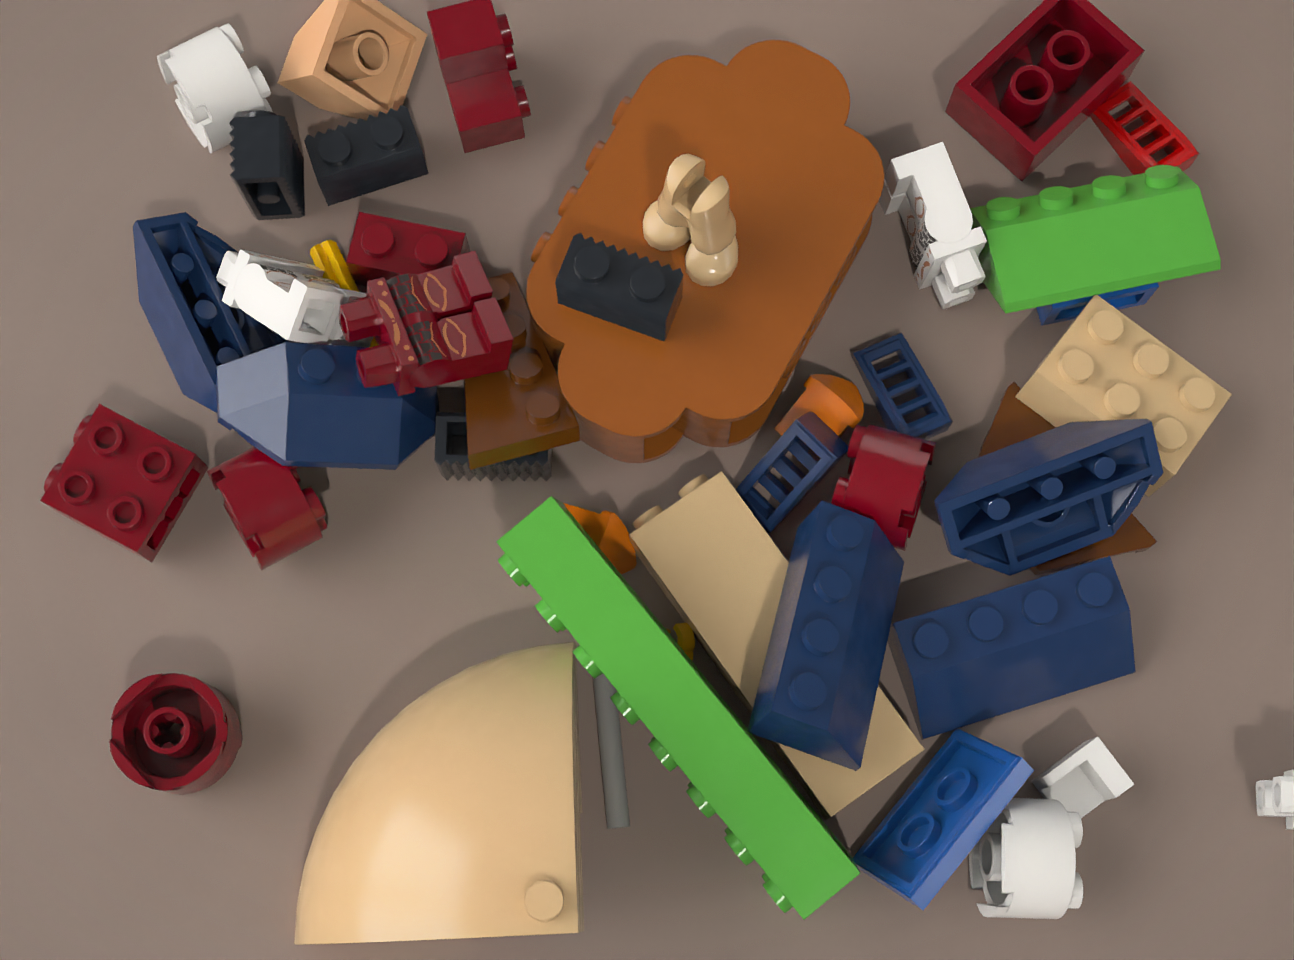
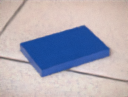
M960 729L955 730L854 855L853 859L857 867L871 878L924 911L1033 773L1034 769L1020 756Z

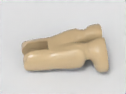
M691 154L680 155L673 161L667 171L664 187L658 200L652 203L645 212L643 219L644 238L650 246L660 251L675 250L691 239V244L685 255L686 273L693 282L701 286H715L731 277L738 263V242L735 235L736 220L729 208V185L724 176H719L713 182H710L703 176L705 160Z

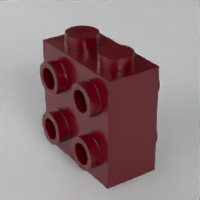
M99 404L93 415L86 416L78 425L73 437L74 446L64 462L58 463L49 472L44 483L45 493L40 501L57 513L152 563L209 467L195 453Z

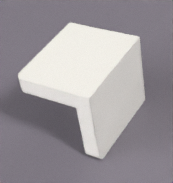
M1099 737L1083 742L1031 781L1044 799L1060 801L1066 811L1077 812L1081 818L1102 802L1117 798L1134 785Z

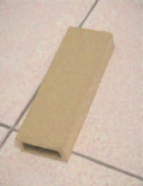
M721 471L711 479L702 474L690 481L678 492L682 499L664 511L660 505H657L638 517L632 524L636 530L629 534L630 542L639 559L683 621L691 627L698 642L751 715L789 563L724 473ZM879 686L877 688L861 768L857 771L769 740L825 820L835 815L925 750Z

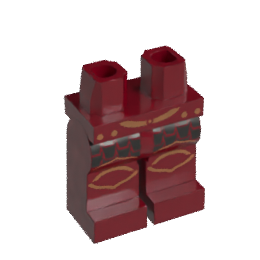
M476 251L454 256L453 265L418 275L410 273L401 274L385 281L384 277L367 281L366 297L339 306V324L346 341L352 342L374 336L378 344L377 346L356 351L357 369L364 388L393 383L398 396L414 393L415 387H433L508 369L514 339L496 297L492 298L493 290Z

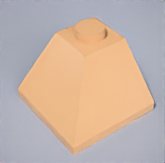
M324 0L294 36L277 83L319 109L356 119L361 118L365 121L369 115L377 118L380 111L387 114L390 108L397 111L400 105H403L427 33L378 0Z

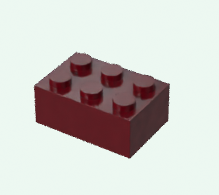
M1044 0L955 84L945 112L1020 181H1023L1129 79L1145 50L1088 0Z

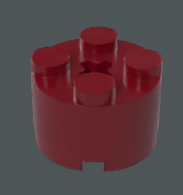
M856 425L847 453V457L851 458L847 473L850 475V479L839 477L831 504L875 520L894 548L905 551L907 538L911 537L927 485L925 470L927 464L932 465L936 442L874 425H869L868 427Z
M252 447L208 470L207 473L215 490L219 489L225 499L223 506L252 557H256L259 568L264 570L323 538L321 531L328 527L323 518L326 516L325 510L312 487L308 486L301 490L298 485L301 482L296 471L299 466H282L257 448Z
M161 673L142 678L122 694L114 706L111 717L113 722L111 739H109L110 752L118 768L129 779L139 785L171 794L185 795L195 793L216 783L233 764L243 741L237 713L228 698L209 684L185 674ZM174 723L184 726L180 731L182 739L177 745L170 743L174 737L170 728Z

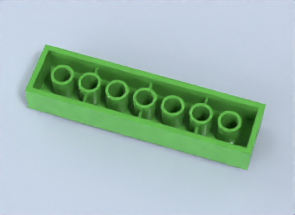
M553 496L549 497L496 541L505 552L498 559L503 569L518 586L524 585L527 587L531 584L542 600L535 607L542 617L557 633L560 630L563 632L567 629L580 644L572 652L581 665L594 679L601 674L606 676L617 690L610 697L617 709L631 725H634L641 719L654 735L650 739L651 742L648 743L650 749L670 772L679 766L691 781L687 784L689 788L686 790L689 797L708 819L715 813L720 816L728 826L724 830L727 834L724 839L746 866L755 860L765 873L762 875L765 883L763 887L784 913H787L794 907L803 920H805L860 874L848 850L752 733L747 732L748 729L561 501Z

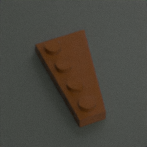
M513 272L487 278L493 290L492 298L496 297L514 339L508 369L465 379L467 443L470 470L580 441L579 424L572 408L567 404L561 393L557 373L544 343L533 329L529 309Z

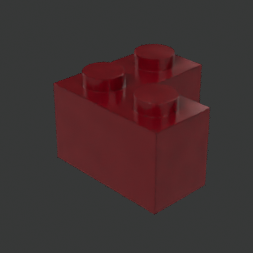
M470 0L427 11L438 61L464 153L525 138L522 118L530 117L531 112L524 86L513 87L509 71L517 70V63L512 48L514 43L506 14L495 15L491 0Z
M359 212L346 264L355 283L367 286V281L382 277L387 281L401 274L410 273L418 275L453 265L454 256L471 251L466 233Z

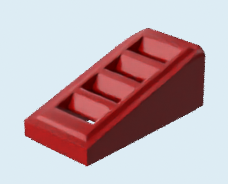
M1131 81L1116 90L1090 116L1133 175L1145 173L1148 168L1156 165L1178 166L1182 171L1190 168L1199 155V152L1189 139ZM1128 101L1133 109L1114 119L1108 113ZM1140 117L1144 123L1142 126L1130 133L1123 128ZM1152 133L1156 140L1142 148L1137 141ZM1164 149L1167 156L1156 162L1151 155Z

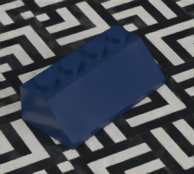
M822 500L797 527L747 730L749 733L854 771L860 769L904 566V560L875 520Z
M1110 556L893 623L888 636V644L921 740L1136 672L1130 608Z

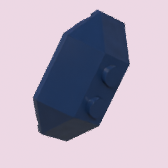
M186 212L136 220L133 225L140 305L183 395L217 413L215 381L217 366L288 342V340L241 309L230 307L222 302L226 286L219 283L216 276L224 254L227 251L237 252L218 236L197 226L198 221Z
M284 342L217 366L215 371L218 423L230 431L234 429L248 443L282 466L396 470L435 435L436 413L440 412L437 386L415 387L414 393L398 396L393 383L364 388L357 369L356 351L369 347Z
M1147 418L1069 422L966 462L934 500L948 551L953 556L970 560L981 566L1011 576L1114 536L1138 506L1149 485L1154 486L1164 473L1152 422Z

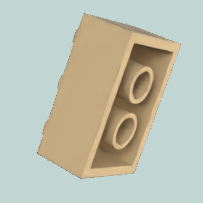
M1094 295L1015 397L1055 427L1069 422L1145 418L1150 420L1153 425L1164 472L1154 486L1150 484L1147 488L1145 495L1150 497L1177 473L1232 394L1100 296Z

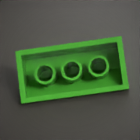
M1156 165L1148 168L1142 174L1127 177L1102 176L1095 179L1092 184L1072 188L1053 186L1043 189L1038 195L1018 199L998 197L988 201L984 206L970 208L973 218L971 230L981 226L987 240L978 256L986 276L983 283L1005 314L1221 269L1220 255L1200 188L1178 166Z

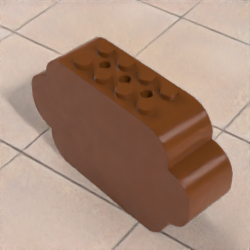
M765 40L751 44L739 51L727 66L704 56H677L654 67L643 79L633 98L625 96L619 103L612 119V126L615 128L606 143L599 140L593 147L585 165V170L588 171V174L579 188L572 186L565 194L558 211V215L562 217L552 234L546 231L539 238L531 256V261L534 262V265L530 271L526 287L527 303L533 329L543 341L553 366L558 369L561 393L573 410L579 424L580 440L585 444L621 462L646 463L668 454L677 446L683 436L709 447H729L740 444L754 436L766 422L869 234L872 213L880 200L884 186V168L877 150L867 138L845 126L850 110L848 85L837 67L826 58L796 43L784 40ZM691 154L705 160L703 176L710 182H713L719 176H724L729 185V208L736 220L735 235L738 242V263L732 276L725 282L715 286H701L693 282L686 273L685 255L691 244V239L675 250L660 251L650 246L644 238L643 219L645 212L652 203L658 200L664 187L667 171L673 161L680 155ZM582 233L584 239L593 237L595 243L603 240L606 247L614 244L617 251L625 248L628 255L636 252L639 259L647 256L650 263L658 260L661 267L669 264L672 271L681 268L684 275L682 300L665 342L558 304L555 282L574 235Z

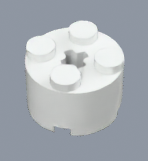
M229 23L206 31L157 56L166 84L177 81V84L174 85V90L178 99L175 102L198 141L204 148L208 146L210 153L229 145L232 141L229 134L232 128L229 122L234 117H245L246 114L252 111L273 112L266 100V97L271 95L269 86L257 66L248 69L240 56L244 52L243 46Z
M1012 798L969 852V871L972 889H983L987 904L976 903L983 916L995 918L1059 919L1066 913L1067 909H1078L1081 906L1083 883L1079 873L1075 872V848L1080 846L1083 836V826L1079 813L1066 811L1063 804L1055 799Z

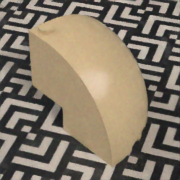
M575 641L538 645L502 654L468 667L435 685L407 705L374 736L352 763L336 788L315 831L304 865L297 901L295 945L567 934L584 931L580 826L582 791L577 658L572 652L576 649Z

